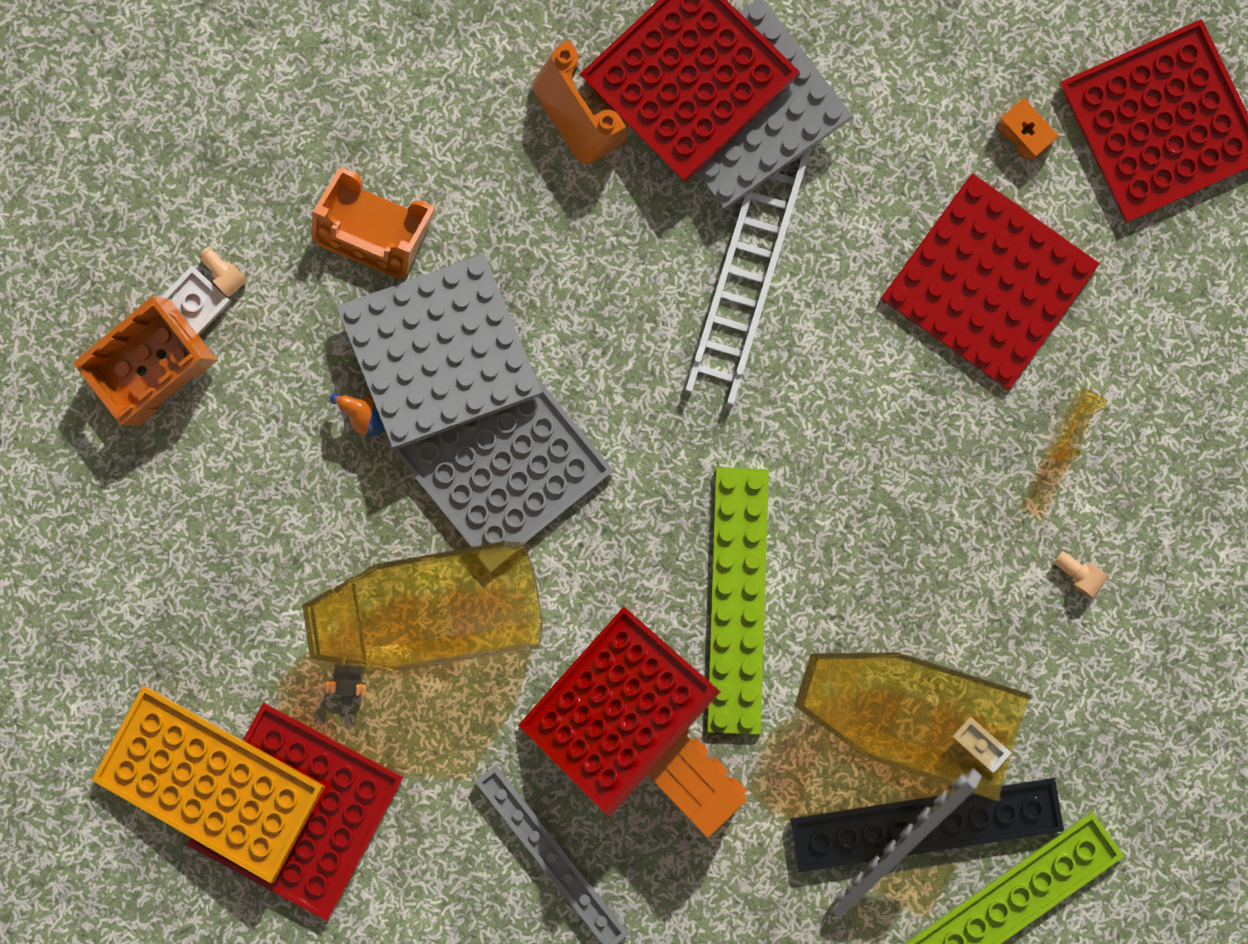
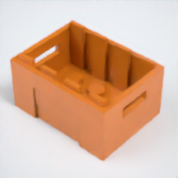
M151 296L75 360L73 364L120 425L140 426L159 410L158 407L192 378L199 377L218 360L171 299ZM161 349L166 351L164 359L158 357V352ZM141 366H145L147 370L143 376L138 372Z
M687 729L649 772L648 776L709 838L748 800L744 795L747 790L734 776L729 779L725 775L728 770L715 756L711 760L707 757L706 754L709 752L697 737L691 740L687 736L690 732Z

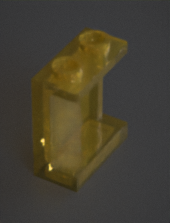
M1085 388L1073 395L1046 449L1052 453L1051 457L1065 463L1066 460L1070 462L1080 457L1082 452L1069 446V441L1084 411L1094 415L1104 410L1107 399Z

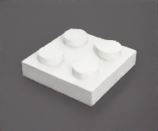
M192 265L161 297L171 299L198 335L231 303L222 292Z

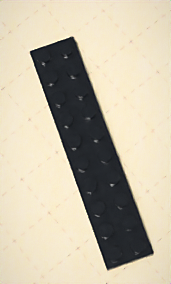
M1051 777L975 789L906 856L1063 832L1064 827L1055 778ZM939 795L790 818L798 871L805 872L869 862L877 855L881 858L885 854L883 852L893 839L897 842L902 838L900 834L907 825L911 823L914 826L918 822V816L926 807L932 809L936 805L934 801Z

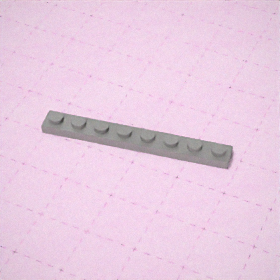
M495 765L477 779L475 783L599 941L602 944H617L629 935L626 928L499 767Z
M974 769L966 776L963 773L959 775L951 785L953 789L949 793L944 790L934 801L936 805L932 809L926 807L918 816V822L914 826L911 823L906 826L900 834L902 838L896 842L893 839L883 852L885 854L881 858L878 855L875 856L868 864V870L865 873L860 871L850 882L852 886L850 888L843 887L834 898L837 902L832 912L841 918L976 789L982 776Z

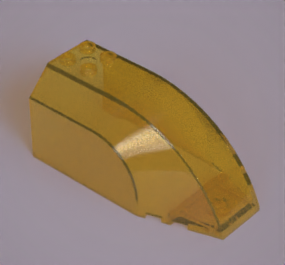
M502 541L374 564L364 572L347 579L346 582L331 588L302 605L310 659L392 673L535 650L541 647L543 619L535 569L523 542Z
M899 652L811 653L794 706L867 759L950 786L959 775L963 773L966 776L974 769L982 777L972 793L1000 801V792L1027 703L1031 699L1032 694ZM970 716L1011 752L994 773L952 737Z

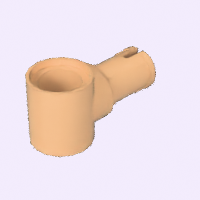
M210 247L200 253L199 258L213 273V282L228 298L248 281L232 263H224Z
M1063 551L1053 563L1072 577L1073 586L1091 599L1094 598L1108 579V576L1098 567L1090 563L1088 565L1084 563L1081 565Z

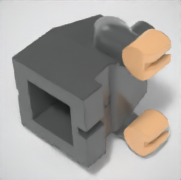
M339 658L334 665V679L325 682V692H331V694L336 692V695H342L343 705H352L353 696L357 697L359 694L362 697L366 696L367 684L362 682L365 661Z

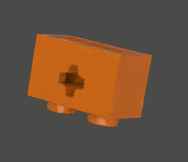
M1022 98L1005 113L997 123L999 133L1006 140L1011 139L1017 146L1016 151L1024 159L1028 158L1031 162L1059 137L1055 130L1025 98ZM1028 128L1030 133L1023 135L1021 131Z

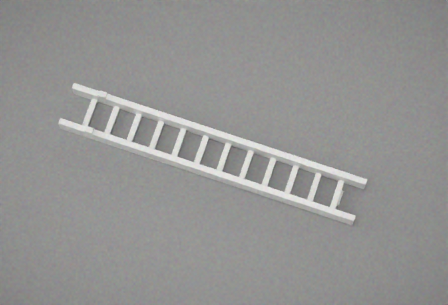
M811 149L796 159L801 161L796 178L780 173L770 178L793 185L788 202L754 193V190L744 197L685 392L692 394L698 372L733 382L727 401L728 405L733 406ZM754 200L786 210L781 227L746 217L750 201ZM743 224L778 234L773 252L739 242ZM739 249L771 259L766 276L732 267L731 264L735 250ZM728 273L762 283L763 286L759 300L756 301L723 291ZM723 298L756 308L751 326L716 316L720 299ZM713 323L747 332L748 336L743 351L709 341ZM705 348L740 357L736 375L702 366L701 361Z

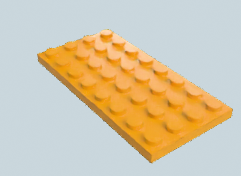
M142 686L92 778L93 782L269 883H274L325 788L324 785L147 686Z

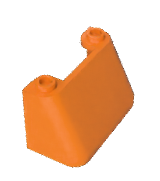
M570 39L557 46L534 78L532 88L535 96L576 159L583 164H591L627 142L626 125L620 116L612 110H603L596 115L592 114L574 86L572 74L574 69L578 68V53Z
M339 167L313 210L311 227L313 241L327 250L396 279L405 278L432 221L435 207L425 201H413L409 208L400 206L363 190L362 180L356 172Z

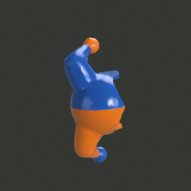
M336 393L330 396V402L337 404L339 409L349 415V421L357 433L366 437H374L385 431L371 396L359 399L347 395L339 396Z

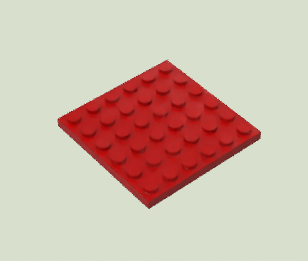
M658 0L580 73V76L686 183L800 76V71L728 0Z
M1202 19L1059 83L1125 224L1248 169V112Z
M971 173L880 299L1002 387L1009 390L1100 263L978 176Z
M623 606L518 726L607 816L611 817L721 691Z
M263 702L243 741L324 785L323 792L274 883L267 882L193 838H190L187 846L328 921L404 776Z

